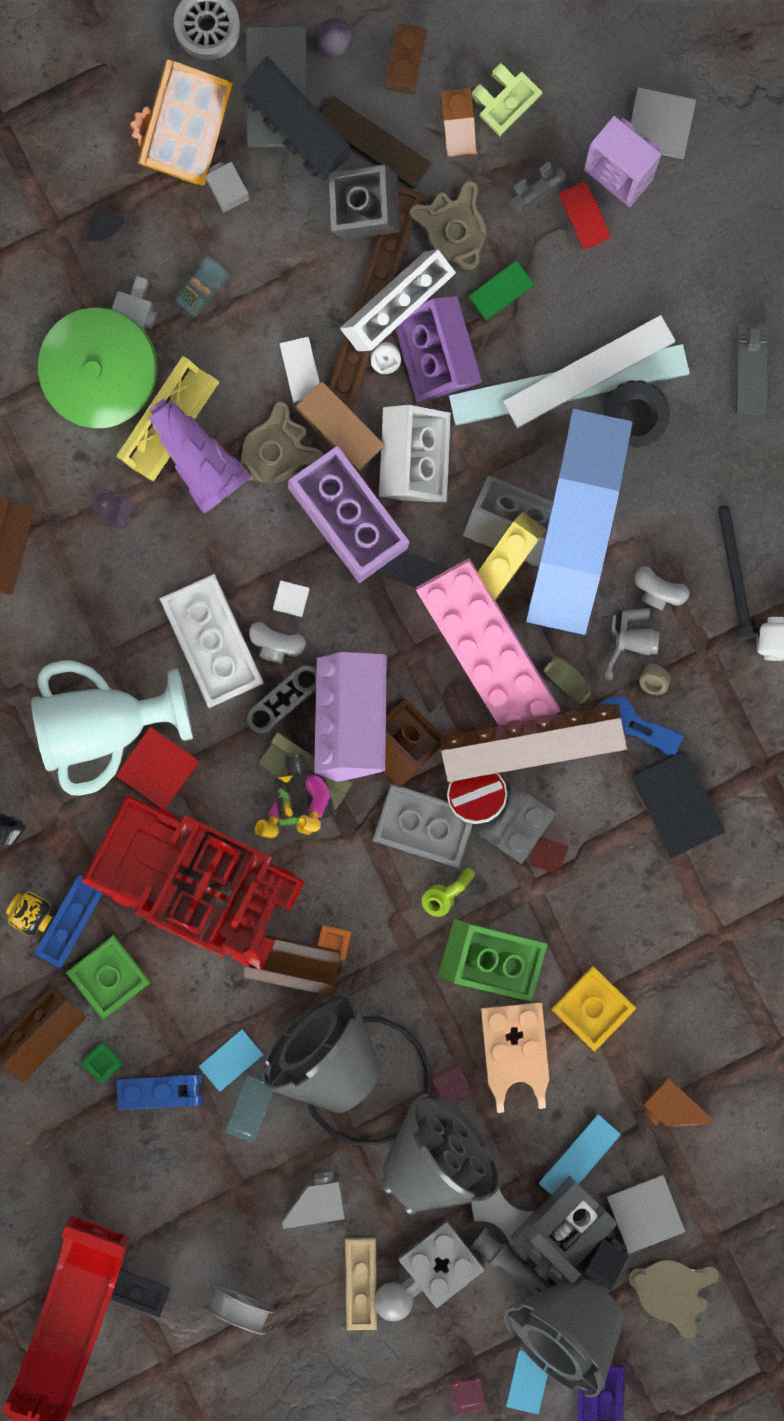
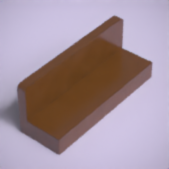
M1 497L0 593L12 595L35 510L31 507L12 503L9 499Z
M265 935V937L273 940L275 945L262 970L256 969L252 965H249V967L245 965L244 978L332 996L341 951Z
M52 985L0 1038V1064L20 1081L24 1082L86 1019L85 1015L73 1006L59 989Z

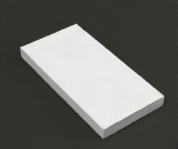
M215 574L159 598L208 708L264 684Z

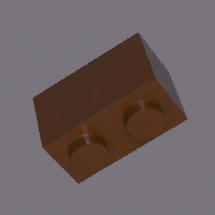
M398 23L385 81L386 90L415 95L427 40V29Z

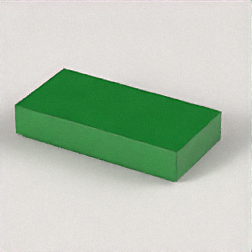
M515 261L469 295L468 298L485 321H488L531 289L534 283L519 263Z

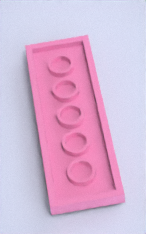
M470 558L416 587L418 595L499 726L506 725L514 720H533L541 715L554 716L560 712V707Z

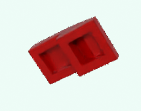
M585 180L557 192L583 250L611 238L598 205Z

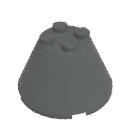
M423 1094L411 1103L383 1165L384 1178L381 1179V1184L384 1190L389 1194H394L402 1203L404 1209L412 1215L419 1211L484 1201L492 1197L499 1188L498 1166L496 1160L491 1162L484 1149L488 1145L486 1140L460 1109L440 1096L436 1099L428 1098V1094Z

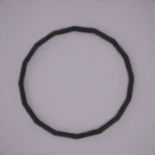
M362 1016L364 1022H380L401 1031L418 1049L426 1069L425 1094H428V1098H430L431 1067L423 1046L405 1027L383 1017ZM308 1104L312 1116L330 1135L350 1144L381 1145L394 1140L398 1134L396 1132L378 1140L353 1139L333 1130L317 1113L315 1106Z

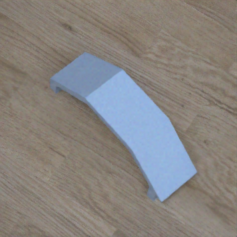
M572 409L557 489L526 622L573 633L586 634L620 491L632 421Z

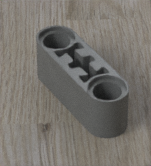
M301 666L249 711L247 722L250 728L256 733L265 734L277 726L316 692V680L312 687L303 688L299 685L298 678L304 672H310L316 678L317 670L312 666ZM293 682L295 688L303 695L298 698L296 693H294L289 698L290 706L280 705L276 709L280 715L275 718L272 710L265 705L269 701L272 706L276 705L279 702L277 695L279 693L287 695L291 692L292 688L288 685ZM260 711H264L270 716L269 724L263 728H258L253 724L254 715Z

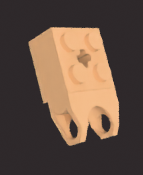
M534 1002L480 1008L487 1080L495 1096L497 1113L504 1112L506 1092L512 1084L517 1082L529 1084L537 1098L538 1108H546L545 1092L549 1082L542 1003ZM512 1027H517V1032L522 1031V1038H518L516 1044H511V1040H506L505 1037L506 1034L511 1032Z

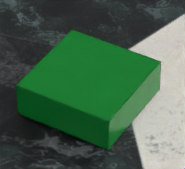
M104 1041L80 1062L100 1084H103L124 1064Z

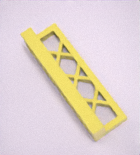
M182 356L126 440L117 457L131 469L154 482L170 458V455L160 442V436L154 426L148 431V427L151 424L149 417L153 415L150 409L162 399L166 401L170 396L169 402L172 400L187 416H191L195 420L219 384V381L200 370L189 359ZM188 368L189 372L187 373L183 381H181V377ZM137 446L136 452L134 453V455H133L132 458L130 459V458H129L130 454L132 453V451L134 450V448Z

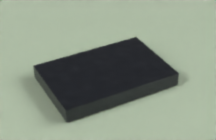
M686 751L631 777L670 859L725 833Z

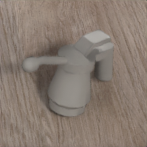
M650 607L623 610L620 634L615 629L616 615H613L611 633L616 638L617 648L607 665V671L604 672V678L607 681L613 679L612 667L621 651L627 649L646 656L658 654L660 631L653 630L652 628L627 630L628 621L649 619Z

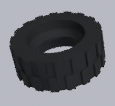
M630 380L619 384L617 388L610 392L604 404L603 415L622 419V408L628 401L632 399L644 400L651 408V419L642 428H631L628 446H633L634 448H639V446L646 447L660 439V436L666 431L670 419L669 405L662 391L652 383H647L643 380Z

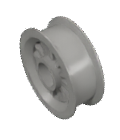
M182 0L174 15V30L178 43L187 54L200 60H215L228 54L236 45L240 35L239 15L231 0ZM205 5V10L202 11L200 6ZM210 5L215 6L212 11H210ZM194 9L197 11V15L192 13ZM203 20H212L215 23L213 29L204 31L199 28ZM218 35L223 39L218 41L216 36ZM202 39H204V45L200 44ZM212 39L214 44L209 45V40Z
M213 1284L212 1287L216 1291L210 1305L203 1307L204 1310L244 1330L261 1335L266 1334L263 1326L269 1313L275 1312L271 1307L236 1290Z

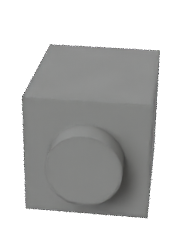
M220 162L208 170L209 174L205 175L206 182L223 213L249 200L248 192L232 162L226 165L224 162Z

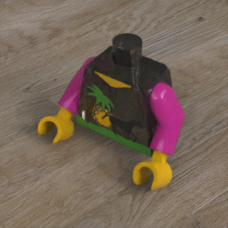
M302 753L285 757L288 774L274 779L276 800L268 814L270 817L269 821L261 819L257 822L254 830L256 835L270 839L276 837L279 832V827L276 825L277 822L280 825L297 824L298 832L309 835L320 829L321 819L337 815L325 777L314 773L315 769L306 770Z

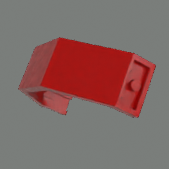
M70 1216L62 1234L64 1240L58 1264L35 1332L14 1386L2 1410V1413L8 1415L10 1419L14 1421L67 1420L118 1280L130 1236L81 1218Z

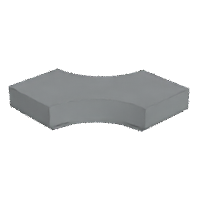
M500 1188L489 1199L471 1203L474 1221H486L496 1225L506 1235L509 1246L516 1245L510 1236L534 1213V1210H522L512 1206L505 1200Z

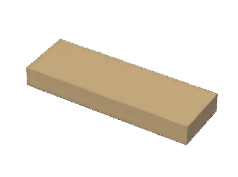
M345 1237L346 1330H377V1311L374 1306L376 1294V1237Z

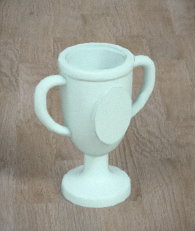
M63 660L50 663L42 668L38 674L37 682L43 697H34L31 700L34 726L45 769L47 771H54L59 768L58 779L65 792L70 795L81 796L96 792L104 787L117 772L123 748L139 735L144 725L170 722L177 728L182 740L193 739L188 706L178 668L168 671L167 688L162 695L140 701L126 692L111 689L93 668L82 663ZM74 672L92 680L99 689L78 690L52 695L48 681L52 675ZM113 753L107 768L94 780L79 784L70 781L68 766Z

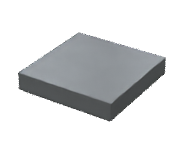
M638 87L630 123L636 128L635 133L643 140L647 137L660 148L658 150L659 153L664 156L684 159L696 99Z
M663 1174L606 1196L614 1218L618 1223V1228L628 1254L685 1232Z

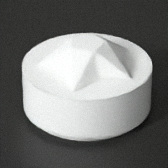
M384 342L375 346L371 351V364L378 373L390 374L400 366L401 357L395 345Z

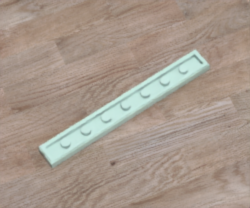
M683 344L664 348L571 400L611 392L619 384L630 380H643L647 383H653L689 375ZM554 373L449 395L455 426L508 415L509 413L503 404L504 400Z

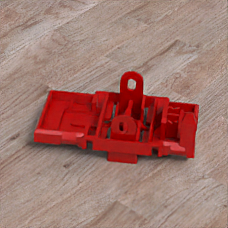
M126 794L82 879V884L111 898L113 897V901L127 908L132 906L135 909V916H142L146 918L147 922L208 952L213 951L221 958L228 954L233 956L232 959L248 967L252 965V967L262 970L275 945L273 940L265 937L264 929L276 905L290 912L292 911L305 881L281 866L275 867L271 865L272 857L186 815L183 816L182 820L176 818V815L162 808L156 809ZM207 833L213 837L207 836L206 841L193 865L194 872L203 876L201 881L198 882L188 876L179 873L178 871L181 866L187 869L189 868L204 836ZM226 843L246 852L229 886V889L234 891L231 898L208 887L211 880L226 887L242 857L239 850ZM177 878L196 887L194 896L185 891L179 893L166 922H162L161 920L178 889V886L172 884L174 879ZM206 892L228 904L225 909L218 907L202 941H200L215 912V907L212 904L202 900Z

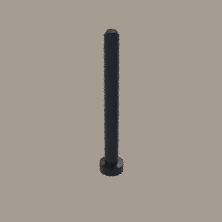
M727 505L721 506L718 513L740 626L739 629H736L737 638L756 635L757 627L751 625L730 508Z

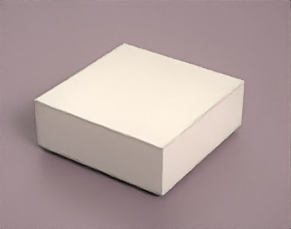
M280 580L273 610L302 618L310 588Z

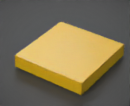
M594 966L551 1008L594 1052L636 1009Z

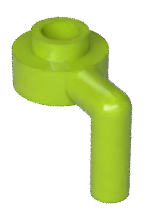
M471 868L464 869L458 879L448 887L440 884L430 886L422 897V905L425 911L435 917L446 915L454 904V897L461 893L475 876L474 870ZM432 900L437 901L440 906L436 905Z

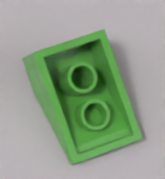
M454 918L438 977L454 984L532 1002L547 943Z

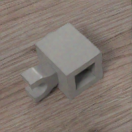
M136 276L131 295L118 291L112 309L131 317L146 332L147 328H153L157 312L153 311L154 306L152 302L143 300L149 287L148 279Z

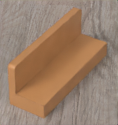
M323 382L319 383L296 405V411L332 448L336 446L340 448L358 474L367 467L368 462L384 447V444Z

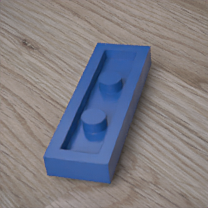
M81 875L77 876L34 953L62 969L103 893L82 884L83 876Z

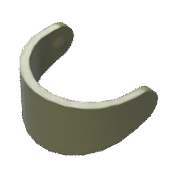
M554 656L542 670L553 683L579 704L584 703L590 696L591 687L587 680L565 659Z

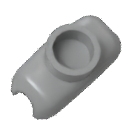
M639 567L635 573L634 580L636 586L645 591L641 600L655 608L663 610L667 602L678 606L683 604L689 597L690 592L684 584H674L658 577L650 567Z
M256 622L250 628L251 642L262 648L259 657L265 660L282 664L285 655L297 657L303 653L306 647V641L300 634L286 635L271 630L263 622Z

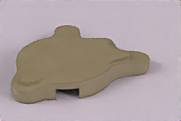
M472 181L465 182L462 185L455 201L450 200L446 193L441 192L435 197L432 204L428 206L416 204L408 212L409 218L424 229L431 249L439 250L447 261L456 263L465 270H472L479 264V253L486 236V225L476 206L478 186Z
M277 402L273 406L269 419L264 424L255 427L244 440L240 463L251 475L247 481L282 482L291 477L299 468L309 466L323 456L321 450L301 445V440L307 433L306 428L290 420L289 407L284 402Z
M663 1259L644 1268H634L630 1272L628 1280L630 1285L636 1289L640 1303L645 1311L659 1320L672 1323L677 1327L683 1338L691 1339L696 1335L697 1331L695 1317L708 1307L707 1300L699 1295V1291L715 1283L718 1280L719 1274L713 1266L693 1269L681 1262Z

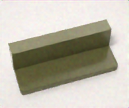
M277 732L271 741L272 744L259 761V764L277 777L294 776V781L299 787L298 791L311 800L313 797L308 794V790H303V782L310 775L321 777L331 793L325 809L330 813H334L353 783L349 780L336 782L314 773L315 757ZM292 756L294 768L287 769L285 757Z

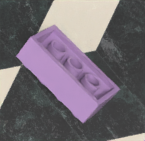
M338 652L317 658L314 773L340 782L385 771L386 655Z

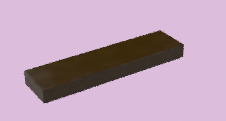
M335 96L332 97L321 113L349 145L378 165L389 167L397 173V178L414 189L432 165L430 161Z

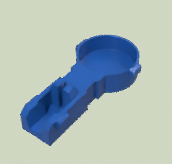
M622 695L620 697L607 698L599 704H619L625 735L637 736L644 739V742L661 749V752L667 755L670 753L676 755L684 737L679 734V731L672 728L669 730L653 722L648 723L642 720V717L636 715L633 706L628 702L629 699ZM631 720L634 721L633 726L629 728Z

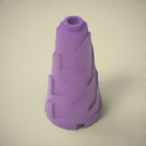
M162 399L150 409L153 415L149 419L160 436V442L176 463V470L188 486L190 495L203 513L212 509L251 477L249 472L235 457L230 456L214 437L210 438L191 416H187L172 400L166 403Z

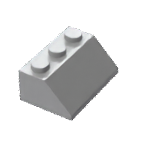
M488 475L472 510L463 536L477 543L495 548L522 512L545 529H548L553 501ZM547 530L525 560L531 565L538 567L540 565Z
M333 1171L316 1173L314 1179L308 1182L285 1214L282 1222L283 1229L345 1219L346 1209L340 1175L334 1176Z

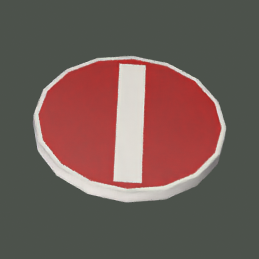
M498 773L452 781L447 792L449 807L455 816L465 822L474 824L489 822L497 817L505 807L508 796L506 784Z

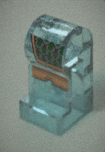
M207 256L200 269L179 293L175 302L193 317L197 316L230 279L229 273Z

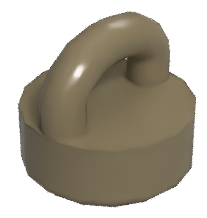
M647 664L641 674L639 683L645 692L652 695H662L667 692L671 677L663 667L657 664Z

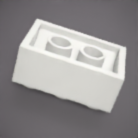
M413 405L383 407L382 443L384 447L381 449L379 497L402 501L447 502L451 413Z

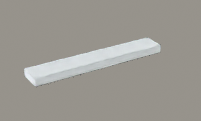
M660 315L504 400L503 404L518 429L675 343V339Z

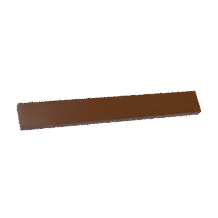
M398 186L400 232L378 235L351 318L397 277L415 223L409 218L408 212L413 205L421 204L422 193ZM345 336L328 388L353 411L371 351H357Z

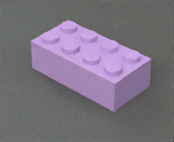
M613 116L590 144L584 171L628 207H631L652 182L662 154L658 152L660 148L655 142L647 137L643 140L635 133L636 128L624 118L619 120Z
M338 446L289 479L288 489L358 583H361L408 549L409 540Z

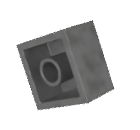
M386 165L329 173L331 232L343 240L400 232L397 173Z

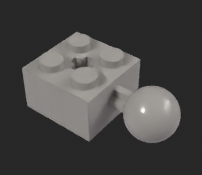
M446 1219L399 1256V1261L411 1277L402 1284L389 1282L382 1285L375 1294L374 1306L377 1313L383 1319L392 1322L400 1321L410 1313L413 1306V1298L423 1291L437 1309L484 1272V1267ZM437 1257H440L442 1260L445 1258L449 1259L446 1270L443 1271L441 1268L436 1270L434 1268Z

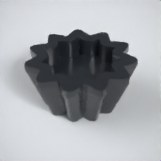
M0 814L1 845L7 846L16 843L26 828L23 821L16 820L13 816Z

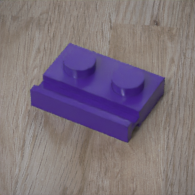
M610 1365L604 1388L596 1397H586L584 1395L586 1391L579 1388L578 1421H624L625 1366Z

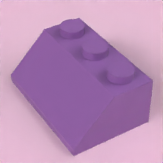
M457 296L433 298L424 302L395 328L416 403L460 392L482 382Z

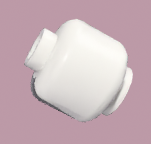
M768 617L767 623L757 627V652L764 655V660H784V617Z

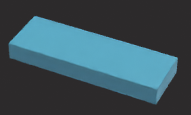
M597 1114L540 1180L539 1184L551 1195L569 1176L579 1184L621 1134Z

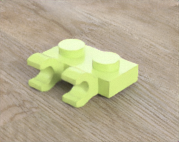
M500 63L492 71L491 76L504 86L505 89L495 99L480 84L471 92L472 99L484 108L479 116L499 136L543 94L523 72L515 78Z

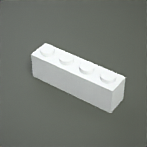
M439 250L424 251L340 328L357 351H371L456 272Z

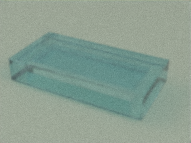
M247 1075L225 1133L251 1143L255 1142L274 1092L262 1080Z

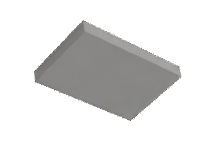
M390 784L373 841L459 868L473 823L465 822L455 816L449 807L448 801Z

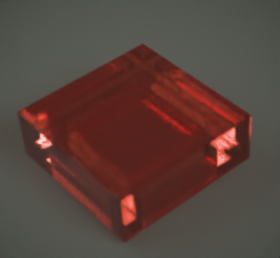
M540 837L530 865L559 875L569 846Z

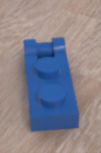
M201 1074L116 1080L118 1110L203 1105V1095L199 1093V1084L202 1083ZM178 1085H187V1096L179 1097Z

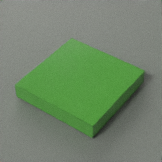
M115 935L111 936L66 972L103 1020L151 983Z

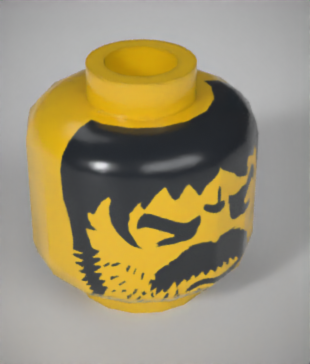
M27 891L22 895L17 893L6 911V914L9 915V924L27 936L35 935L38 930L44 933L53 919L52 916L48 915L51 910L50 903L31 891Z

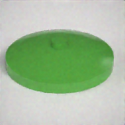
M85 308L63 317L50 329L39 352L38 376L41 388L48 402L67 420L88 428H108L119 425L134 417L149 401L157 381V357L149 336L131 317L110 308Z

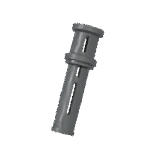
M485 1226L479 1230L468 1246L471 1251L475 1249L487 1258L490 1266H499L533 1294L554 1286L548 1281L546 1282L538 1273L509 1251V1245L506 1242H499L488 1233V1228Z

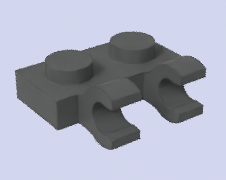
M548 161L538 168L540 174L536 177L537 182L532 186L528 187L527 181L524 178L513 185L515 191L511 194L513 199L510 200L509 207L516 216L565 183L566 175L560 166L553 170L551 163Z

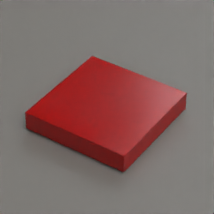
M150 727L115 776L154 804L166 810L200 761Z

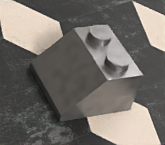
M505 780L508 796L503 810L489 822L475 824L471 830L522 864L556 813Z

